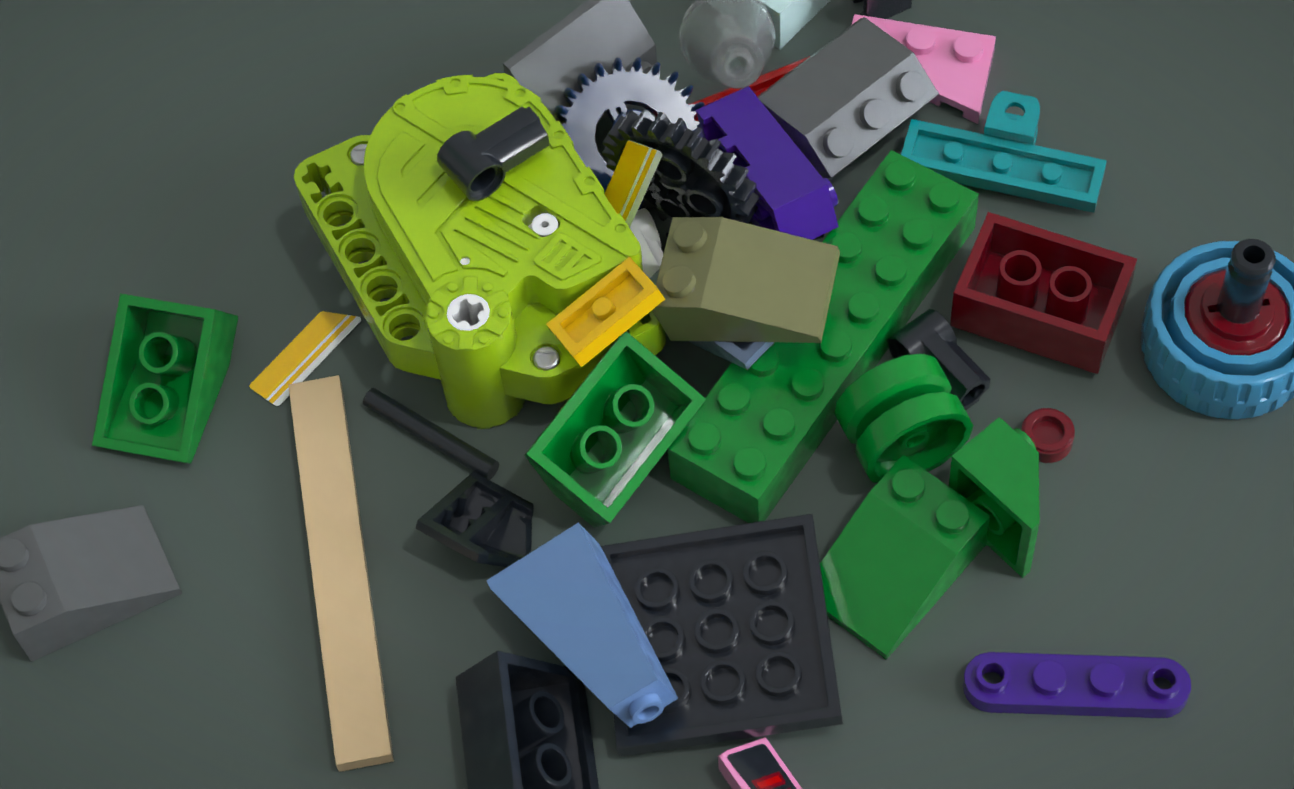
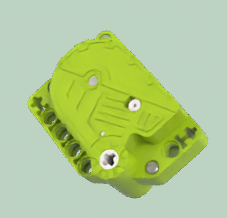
M494 73L486 77L457 75L438 79L435 83L399 98L381 117L371 135L352 137L305 159L295 169L294 180L304 212L389 361L395 368L402 371L440 379L447 407L458 421L471 427H477V429H490L491 427L504 424L514 416H517L523 408L525 400L542 404H556L570 398L615 342L613 341L583 367H580L546 324L629 256L643 271L640 243L621 214H617L604 194V188L590 167L585 166L574 149L573 141L560 121L555 120L550 111L541 102L540 97L521 86L513 76L505 73ZM520 107H530L539 117L542 126L547 132L550 145L506 172L501 186L489 197L479 201L469 200L439 166L437 154L440 147L456 133L471 131L476 135ZM324 191L326 196L322 198L321 192ZM384 298H391V299H389V300H387V301H383V302L380 301L381 299H384ZM650 311L627 330L631 336L654 355L662 351L666 344V332L653 311ZM406 336H414L412 339L400 340Z

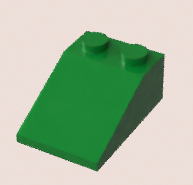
M120 293L92 446L191 464L230 366L239 316L216 309Z
M902 455L868 493L820 563L828 617L887 660L986 546L991 515L908 457Z

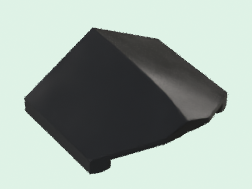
M473 471L419 518L415 529L477 563L508 567L531 553L534 505Z

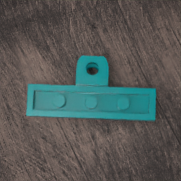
M1001 91L994 97L985 123L984 134L911 119L901 155L959 184L1092 213L1095 212L1107 160L1035 145L1040 116L1039 101L1032 96L1008 91ZM1015 106L1021 108L1024 115H1016L1005 111Z

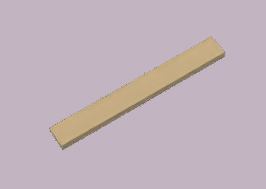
M337 375L288 384L336 767L341 772L394 762L342 382L340 376Z

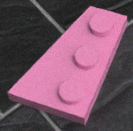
M854 14L852 24L865 17L914 52L939 93L929 102L937 106L944 102L963 111V118L977 124L979 123L995 49L996 36Z

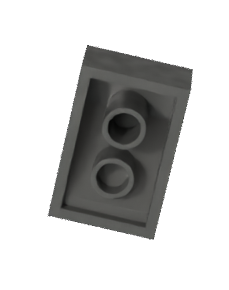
M144 505L31 524L0 538V602L14 637L31 662L182 594Z

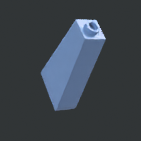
M579 522L486 580L490 589L609 710L630 728L638 723H646L655 719L663 712L665 706L678 699L600 544Z

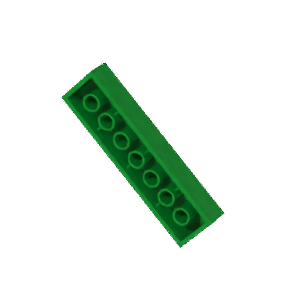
M891 150L837 221L839 227L831 230L823 240V243L838 246L840 256L821 343L774 342L748 370L731 363L706 396L705 402L668 448L670 479L747 523L765 521L836 423L837 418L834 412L837 400L849 385L861 375L876 367L889 349L887 344L888 337L907 324L975 229L979 193Z

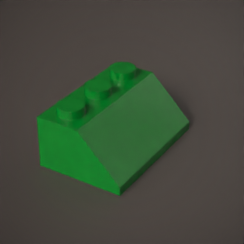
M626 331L615 340L524 456L552 493L591 526L596 528L610 524L702 406L706 398Z

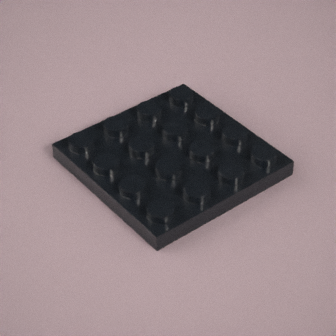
M813 514L601 546L678 697L677 700L665 706L663 712L655 719L646 723H638L631 728L614 714L616 745L620 757L843 724Z

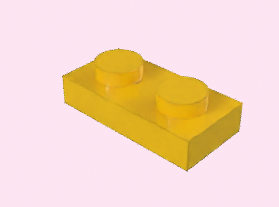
M629 256L546 325L580 367H583L663 302L665 298L657 286Z

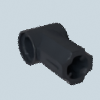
M522 106L476 135L471 131H461L454 134L440 147L437 154V162L469 200L479 201L489 197L501 186L506 172L550 145L549 137L535 112L530 107L524 108Z
M928 309L888 337V348L894 359L912 354H926L935 357L952 386L950 394L958 396L965 410L976 404L984 392L989 389L991 379L957 345V339L952 327L938 311Z

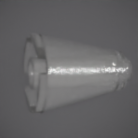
M696 0L685 12L679 28L681 52L692 71L709 82L731 88H744L753 84L768 63L775 46L776 32L773 19L766 6L759 0Z

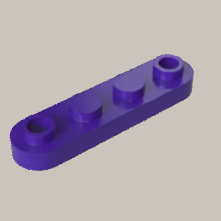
M987 652L977 655L968 663L964 674L963 691L971 705L981 711L990 713L1169 718L1181 712L1185 707L1191 692V679L1181 664L1172 659L1162 657ZM988 672H995L1001 676L1002 681L997 684H991L984 680L983 675ZM1159 677L1166 678L1171 682L1172 688L1161 689L1154 684L1153 680Z

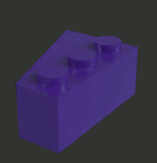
M749 86L696 110L700 127L703 129V137L708 141L715 139L721 141L718 149L723 153H734L737 157L733 164L747 168L749 172L745 178L757 184L753 192L759 195L760 199L756 204L758 209L750 220L751 223L755 226L811 240L839 227L834 207L838 205V197L834 187L827 178H822Z

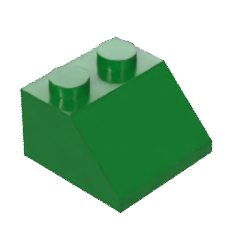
M998 417L952 456L948 486L991 515L986 545L1023 578L1031 570L1040 523L1039 452L1036 450L1031 438L1024 431L1018 428L1012 429Z

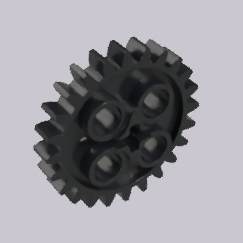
M643 109L640 115L631 110L626 117L621 115L603 141L606 148L602 154L610 159L606 165L608 169L615 171L628 140L659 150L662 153V158L644 195L643 208H655L659 211V218L663 221L667 218L672 220L673 217H724L749 224L758 209L756 204L760 196L753 192L757 184L745 178L749 172L747 168L733 164L737 157L734 153H723L718 149L721 141L718 139L706 140L703 138L702 128L698 127L692 131L686 127L682 118H678L676 123H671L666 114L661 111L656 118L646 109Z

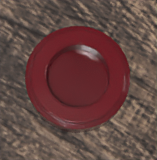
M1041 408L1031 412L1024 419L1021 430L1035 444L1036 450L1039 452V462L1054 463L1062 460L1070 453L1073 446L1075 428L1071 419L1066 414L1052 408Z

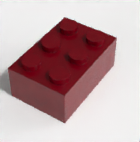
M988 212L953 292L950 326L1098 374L1130 294L1137 258Z

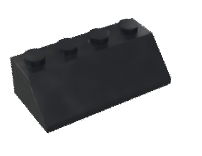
M496 651L455 677L468 789H599L585 684L568 667Z

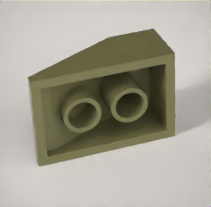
M673 217L656 286L665 300L652 311L671 341L821 343L840 250L835 245L724 217Z

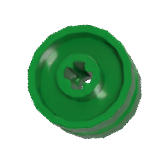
M912 354L886 361L861 375L846 388L837 400L834 414L850 443L856 444L855 454L871 482L878 483L902 455H905L930 472L949 460L969 440L974 425L958 396L950 394L952 386L935 357L926 354Z

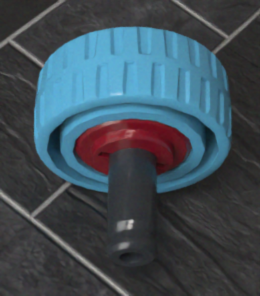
M1248 238L1242 241H1218L1194 247L1180 254L1169 265L1164 267L1151 289L1141 329V350L1145 355L1144 361L1160 388L1176 402L1192 411L1224 419H1243L1261 416L1282 407L1285 402L1293 399L1294 263L1287 257L1273 251L1272 247L1266 242Z

